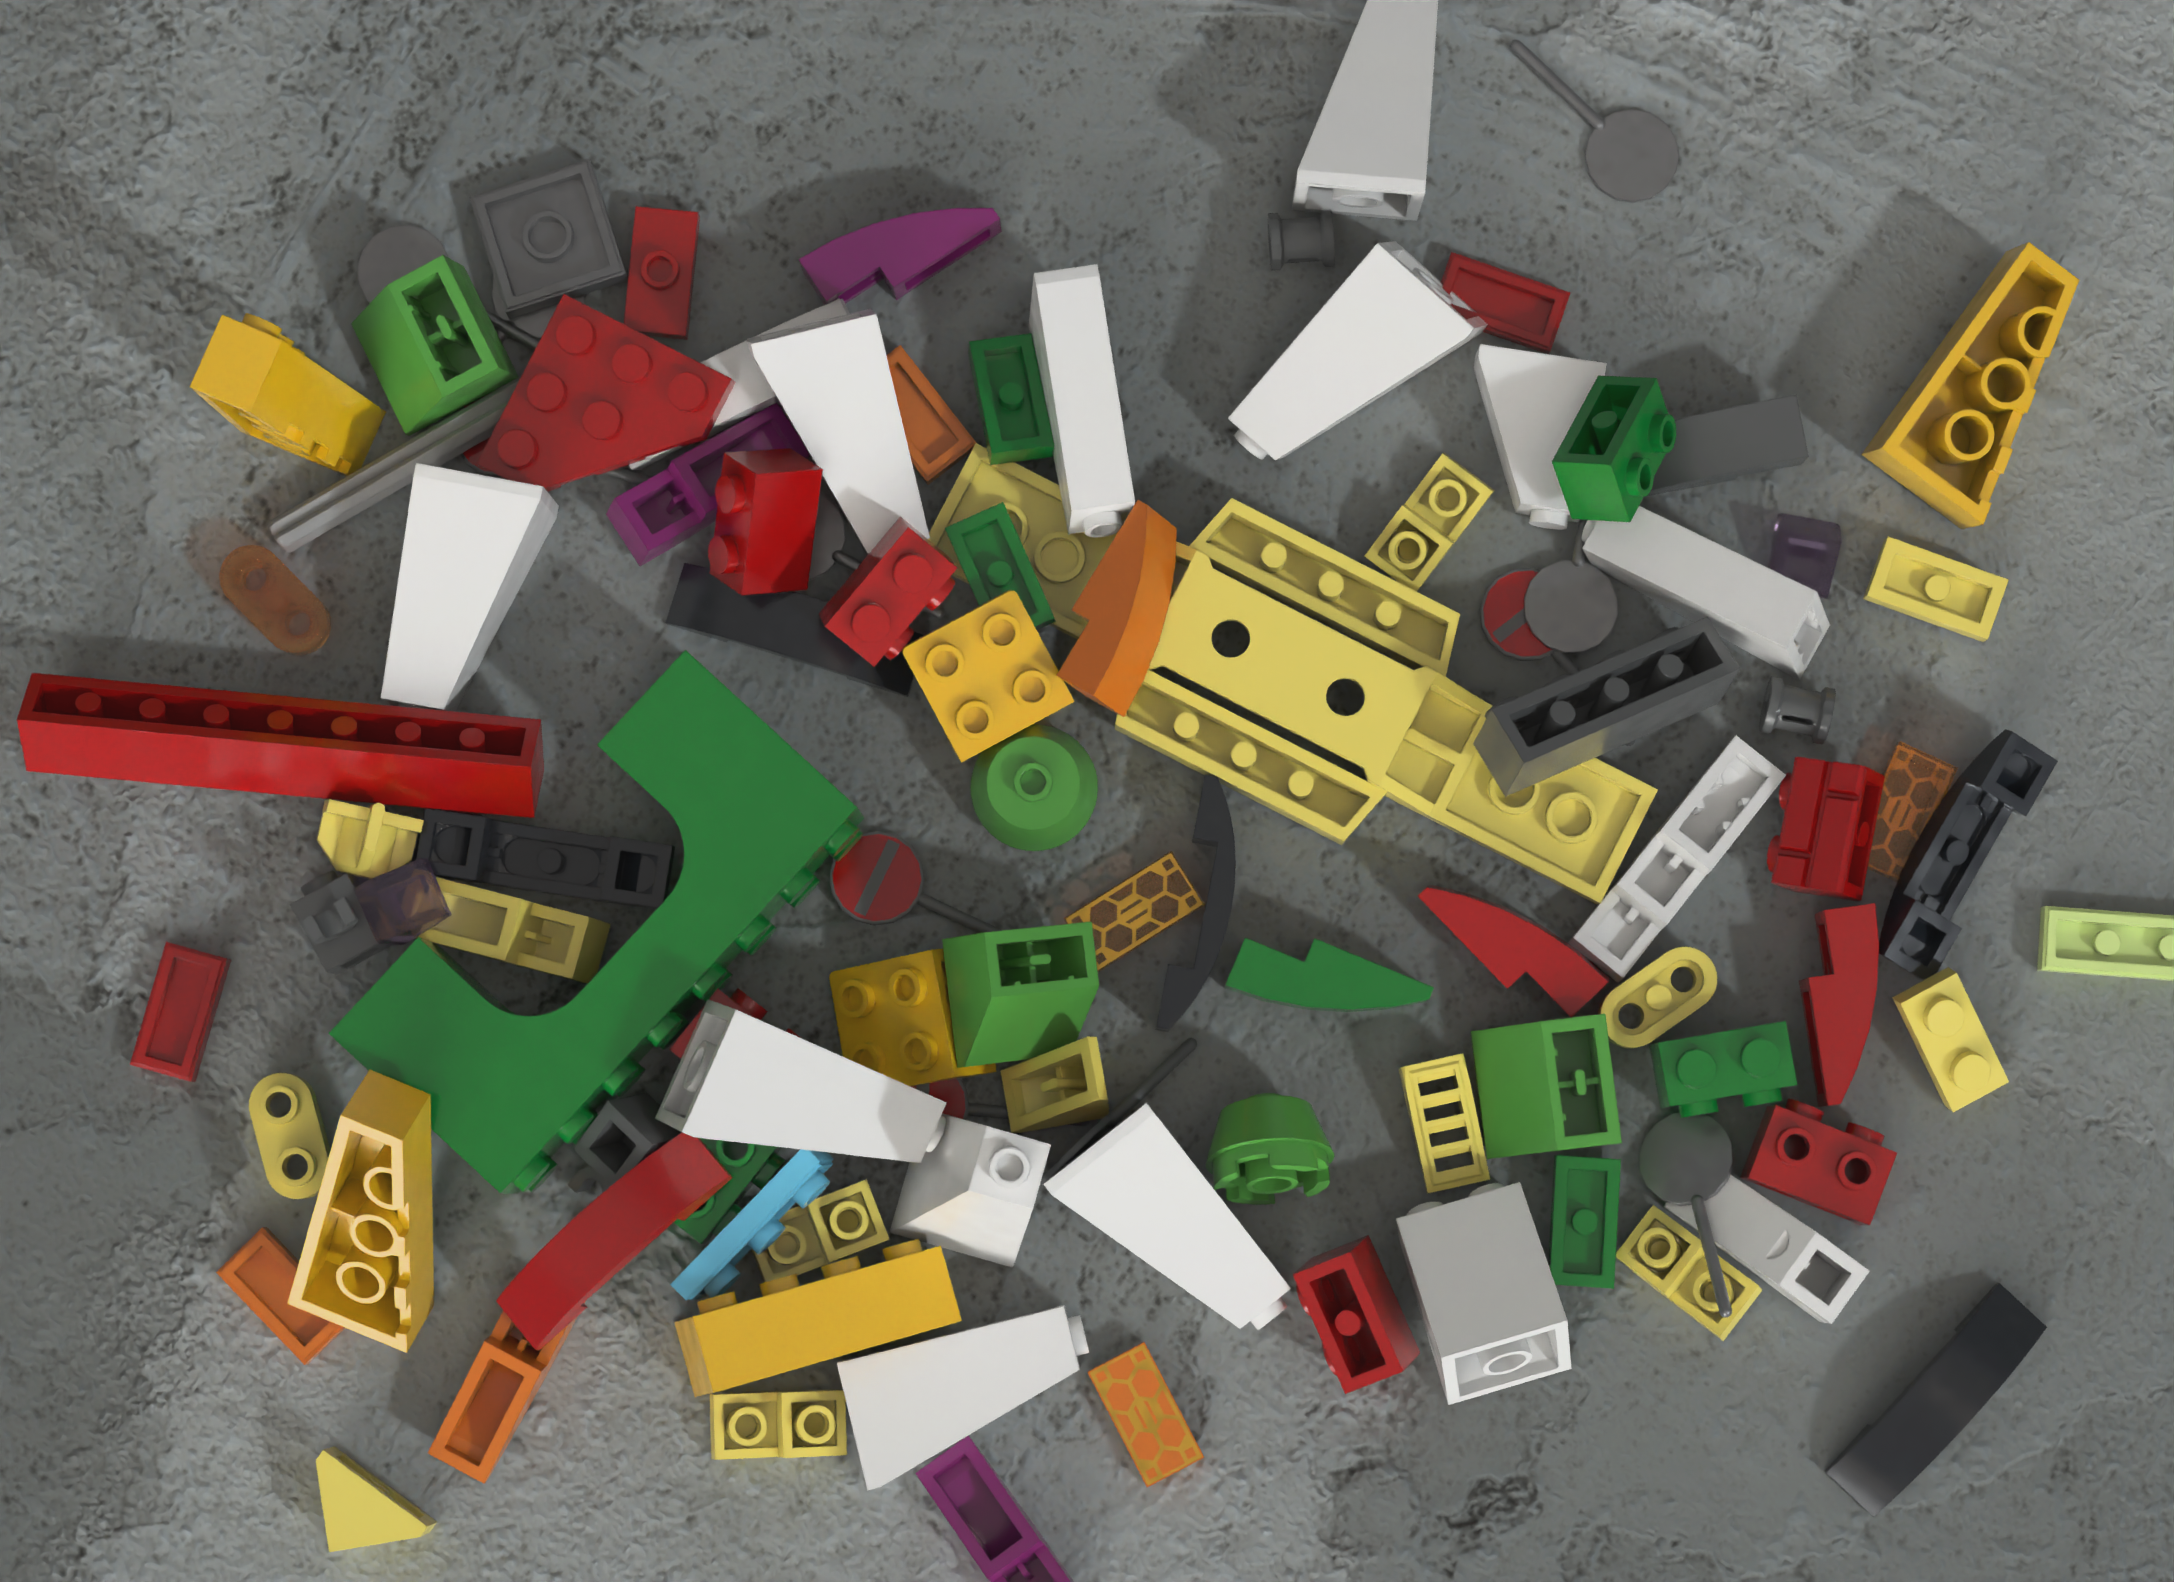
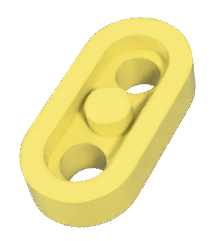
M1677 947L1662 954L1612 989L1603 998L1598 1014L1606 1015L1609 1041L1622 1048H1638L1649 1044L1711 999L1717 986L1716 968L1711 959L1696 948ZM1677 968L1687 969L1692 974L1693 985L1687 992L1677 991L1672 986L1671 975ZM1626 1004L1636 1006L1641 1013L1640 1024L1634 1029L1624 1027L1619 1021V1011Z
M288 1073L268 1075L256 1084L249 1099V1112L267 1180L271 1187L284 1197L291 1199L314 1197L319 1193L331 1151L315 1092L306 1080L297 1075ZM283 1092L291 1100V1109L285 1116L277 1117L271 1111L270 1103L276 1094ZM297 1154L303 1156L308 1164L306 1174L300 1179L292 1178L287 1172L289 1159Z

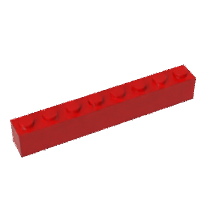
M31 673L17 717L26 771L382 803L528 818L535 817L544 775L541 719L42 673Z

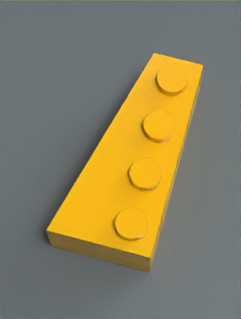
M2030 242L2006 251L1861 455L1960 529L1984 525L1992 504L1989 501L1999 475L2004 474L2013 451L2010 447L2023 414L2028 413L2036 393V389H2034L2045 358H2048L2051 354L2079 279Z
M245 313L242 322L221 315L190 388L242 433L344 476H348L362 468L386 411L309 359L303 351L293 347L294 341L282 335V329L277 325L249 313Z
M369 1069L340 1115L287 1304L406 1353L434 1306L431 1094Z
M915 1239L882 1249L885 1262L861 1268L859 1257L856 1256L821 1266L824 1279L800 1286L797 1273L761 1283L759 1287L762 1297L742 1303L737 1302L735 1291L698 1301L697 1305L700 1315L674 1322L694 1396L716 1393L962 1321L941 1246L923 1251L920 1239Z

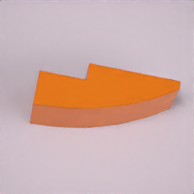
M1137 500L1071 609L1088 623L1056 675L1087 698L1122 717H1125L1143 683L1158 646L1170 603L1176 564L1177 528L1140 500Z
M502 1311L491 1335L483 1342L428 1454L485 1484L535 1398L577 1317L543 1348L535 1350L508 1315Z

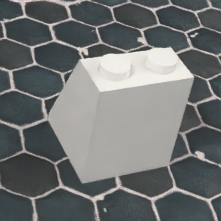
M1520 1182L1508 1186L1500 1183L1487 1184L1472 1191L1467 1198L1447 1204L1436 1201L1423 1203L1412 1208L1406 1216L1396 1218L1400 1246L1448 1405L1572 1369L1568 1320Z

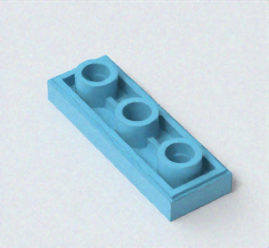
M800 1149L670 1285L686 1301L703 1298L707 1295L711 1298L724 1294L741 1276L735 1265L751 1249L757 1255L761 1254L783 1233L786 1227L779 1220L795 1203L802 1209L807 1207L829 1185L830 1180L824 1173L833 1165L832 1161L834 1159L828 1152Z

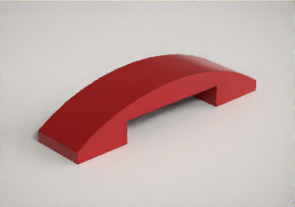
M683 1132L612 1184L562 1228L516 1275L497 1298L496 1302L534 1349L540 1350L587 1308L584 1302L673 1222L677 1219L685 1221L733 1177L700 1138L692 1137Z

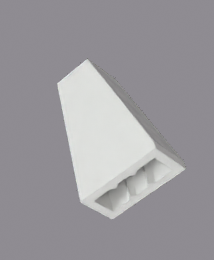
M1098 265L1034 273L1028 326L1033 338L1054 440L1053 457L1068 535L1085 532L1086 536L1094 538L1110 536L1120 530L1135 505V497Z
M867 309L748 338L747 342L753 358L814 463L823 469L822 477L867 553L872 551L900 516L927 539L930 538L877 314L872 309Z
M1641 506L1638 507L1631 522L1587 520L1581 539L1585 544L1582 549L1591 565L1693 622L1708 617L1720 637L1799 680L1830 626L1817 591Z
M1065 1305L839 1361L837 1367L867 1491L882 1487L1080 1370L1078 1356L1089 1353L1080 1315L1068 1318Z

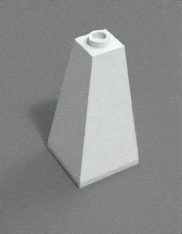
M1367 0L1298 167L1292 210L1321 213V210H1332V214L1417 221L1426 189L1438 0Z
M1396 241L1377 243L1228 417L1239 428L1234 436L1243 447L1261 460L1267 454L1274 460L1286 457L1477 337L1488 324L1479 316L1465 319L1450 304L1471 311L1474 310L1453 291L1449 295L1442 288L1443 284Z
M416 463L381 699L394 706L445 711L457 710L557 518L559 505L543 486Z
M707 1000L655 1119L696 1138L921 1163L925 1151L932 1152L943 1135L946 1118L942 1116V1112L947 1102L741 1011Z
M1147 1103L1043 1184L1052 1196L1241 1329L1251 1321L1255 1328L1259 1330L1288 1307L1281 1296L1291 1289Z
M942 1113V1116L946 1118V1125L938 1145L932 1152L925 1151L921 1163L909 1162L890 1233L914 1240L920 1239L921 1242L941 1246L942 1248L1013 1268L1035 1204L1051 1144Z

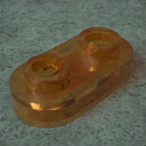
M245 545L233 550L225 558L219 573V581L223 593L273 645L285 653L296 656L311 654L324 645L331 631V617L327 607L274 553L262 546ZM255 569L264 570L266 574L264 586L259 590H248L246 586L247 575ZM300 613L307 614L310 619L309 629L302 635H293L289 628L291 619Z

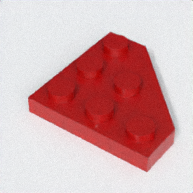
M563 294L476 464L506 480L543 486L549 492L561 488L563 484L593 474L600 475L645 460L647 456L707 439L736 382L704 364Z

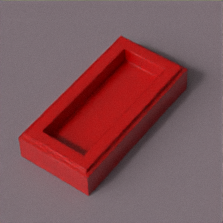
M1453 252L1450 254L1441 280L1442 288L1449 295L1453 291L1474 310L1471 311L1450 304L1465 319L1479 316L1488 324L1483 331L1484 333L1546 354L1550 353L1571 294L1570 292Z
M170 942L165 943L130 1065L186 1081L196 1082L231 959Z

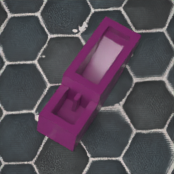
M950 208L912 213L873 223L838 237L799 259L803 273L824 305L839 298L843 299L846 304L881 280H884L896 300H898L1001 233V222L993 208Z
M776 402L673 459L666 470L615 497L606 515L638 565L642 566L716 521L718 505L715 488L717 480L721 476L724 452L791 448L806 459H809L810 454Z
M970 1436L963 1438L915 1473L989 1581L1074 1582Z

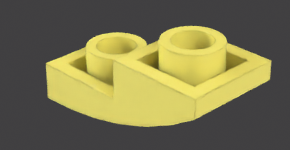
M1442 453L1364 557L1399 583L1418 591L1495 490L1446 453Z
M866 1179L819 1197L803 1209L797 1206L788 1210L779 1220L786 1228L777 1240L759 1255L753 1249L751 1250L763 1281L768 1282L796 1273L797 1276L890 1239Z
M1654 1205L1616 1252V1258L1722 1341L1725 1340L1762 1292L1758 1284L1718 1255L1732 1308L1731 1316L1722 1317L1719 1313L1701 1240Z
M806 1390L710 1394L711 1459L797 1458L847 1455L846 1400L844 1391Z

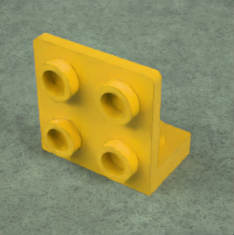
M1008 590L907 644L902 650L908 665L945 732L944 734L961 763L1075 702L1065 682L1056 676L1059 671L1022 601L1014 590Z
M943 949L927 950L830 973L829 980L843 1057L910 1087L941 1080L997 1072L995 1063L957 1068Z

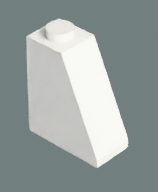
M1480 344L1475 355L1473 368L1515 513L1530 515L1529 524L1533 526L1557 530L1567 529L1568 521L1578 523L1580 519L1571 518L1552 460L1598 375L1605 376L1607 363Z

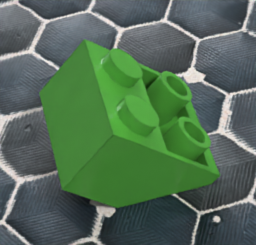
M444 255L388 284L351 323L407 436H411L519 377L465 267Z
M1092 921L983 932L942 939L957 1068L1032 1059L1077 1041L1099 988Z
M1605 1014L1538 1021L1470 1032L1486 1159L1622 1143Z

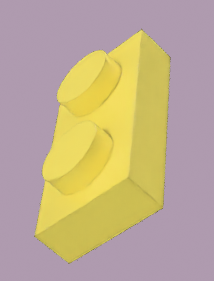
M1888 536L1883 541L1863 599L1984 642L1989 638L2009 580Z
M1947 967L1892 997L1944 1105L1949 1110L1955 1112L2009 1082L1963 984L1954 970Z

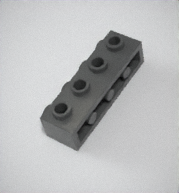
M1705 617L1682 628L1672 627L1664 630L1649 642L1628 651H1615L1601 659L1596 665L1575 674L1565 673L1546 683L1542 688L1519 698L1518 696H1511L1498 702L1485 713L1486 720L1473 744L1506 797L1718 704L1738 674L1740 667L1709 618Z

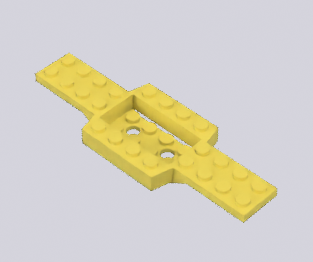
M976 443L929 532L930 538L928 539L947 554L957 566L952 576L969 584L945 527L1004 502L1055 617L1056 622L1049 625L1078 640L1088 622L1071 609L1117 533L1098 538L1088 537L1085 535V532L1068 535L1059 485L1015 462L990 465L987 448ZM1233 498L1228 501L1190 546L1176 541V564L1170 603L1158 646L1144 681L1125 717L1117 714L1115 721V730L1203 775L1218 777L1222 785L1340 845L1347 840L1385 796L1597 905L1601 904L1658 789L1597 758H1593L1505 797L1473 744L1486 720L1485 713L1493 705L1485 702L1446 677L1460 613ZM1213 567L1216 568V569H1218V570H1220V571H1222V572H1224V573H1226L1227 575H1225V574H1223V573H1221V572H1219V571L1213 569ZM1271 597H1273V598H1275V599H1277V600H1279V601H1281V602L1287 604L1288 606H1286V605H1284V604H1282V603H1280V602H1278V601L1272 599ZM1236 621L1247 629L1250 642L1246 651L1241 655L1225 657L1219 654L1213 647L1212 633L1222 622ZM1332 628H1334V629H1336V630H1338V631H1340V632H1342V633L1348 635L1349 637H1347V636H1345V635H1343V634H1341V633H1339V632L1333 630ZM1393 659H1395V660H1397V661H1399V662H1401V663H1403V664L1409 666L1410 668H1408V667H1406V666H1404V665H1402V664H1400V663L1394 661ZM1163 666L1362 767L1367 781L1150 670ZM1350 679L1356 682L1363 690V706L1353 715L1342 716L1336 714L1328 706L1326 700L1327 690L1337 680Z

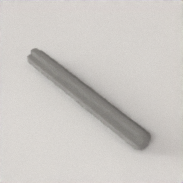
M522 375L272 519L269 526L278 545L286 553L295 551L412 483L416 463L439 467L489 438Z

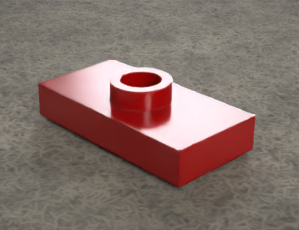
M635 207L624 314L625 325L650 337L688 340L700 224L699 212Z

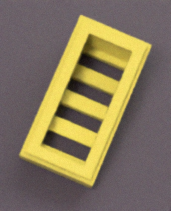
M1464 1053L1398 1068L1427 1194L1490 1180ZM1452 1076L1455 1089L1424 1096L1420 1095L1419 1083ZM1458 1101L1461 1114L1426 1122L1423 1109ZM1464 1127L1465 1140L1431 1147L1429 1134ZM1470 1152L1471 1165L1436 1172L1434 1159Z

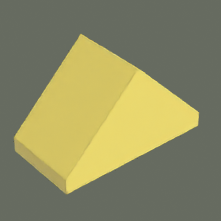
M1087 1036L1000 1071L1011 1133H1023L1102 1119L1109 1114L1108 1096L1097 1037Z
M335 1446L324 1449L315 1460L329 1552L422 1537L430 1533L436 1525V1520Z

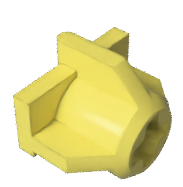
M327 799L324 801L316 840L336 871L380 881L412 860L417 835L422 831L424 820L385 812V806L382 803L363 807Z

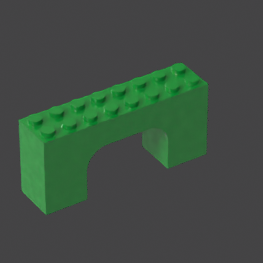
M686 650L597 744L600 749L653 796L674 818L680 830L684 846V862L681 875L675 888L665 901L578 995L563 1007L550 1013L536 1016L517 1015L500 1003L438 944L418 937L328 1033L368 1071L369 1069L431 1094V1129L499 1193L518 1194L520 1191L524 1193L527 1190L532 1193L540 1187L558 1166L551 1158L565 1142L567 1144L572 1142L577 1145L598 1116L595 1109L609 1094L611 1096L616 1094L619 1098L622 1097L643 1075L646 1069L639 1064L643 1057L654 1046L665 1050L685 1030L689 1021L682 1015L698 998L707 1002L717 989L721 991L733 976L726 968L743 950L751 956L771 937L777 927L770 920L786 903L795 909L810 895L820 882L813 873L830 855L837 862L840 861L863 836V832L859 830L858 825L864 819V816L858 807Z

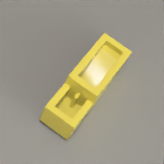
M411 871L394 932L416 939L420 937L442 946L588 984L598 973L611 924L521 898Z

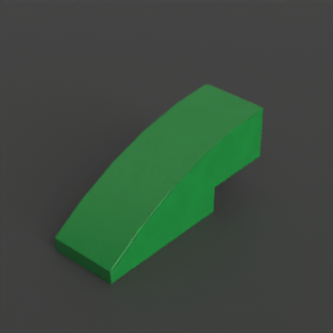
M1246 937L1243 940L1224 987L1225 989L1264 1002L1305 1010L1336 1012L1386 1010L1423 1003L1430 999L1434 989L1430 985L1316 938L1313 939L1305 960L1301 961Z

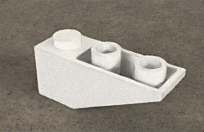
M1731 1174L1728 1182L1715 1196L1704 1201L1715 1245L1819 1322L1832 1324L1870 1272L1819 1233ZM1669 1202L1665 1203L1663 1207L1698 1232L1692 1205L1679 1206Z

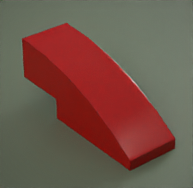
M1428 885L1418 895L1429 909L1507 989L1527 972L1570 1017H1573L1609 982V978L1573 946L1544 926L1507 907L1465 892Z
M1875 903L1828 909L1815 914L1824 975L1799 980L1818 1107L1842 1103L1858 1068L1870 1030L1877 991L1879 958Z

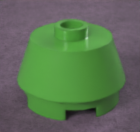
M1032 724L981 752L972 772L971 799L978 819L985 829L997 840L1020 850L1043 851L1068 842L1085 827L1096 805L1098 780L1089 754L1076 739L1060 729L1047 725Z
M1262 1093L1231 1103L1220 1111L1205 1165L1206 1169L1213 1174L1214 1190L1226 1188V1199L1228 1201L1241 1204L1268 1205L1275 1204L1274 1193H1281L1302 1186L1306 1198L1322 1192L1330 1184L1329 1164L1332 1163L1335 1156L1309 1102L1292 1096Z

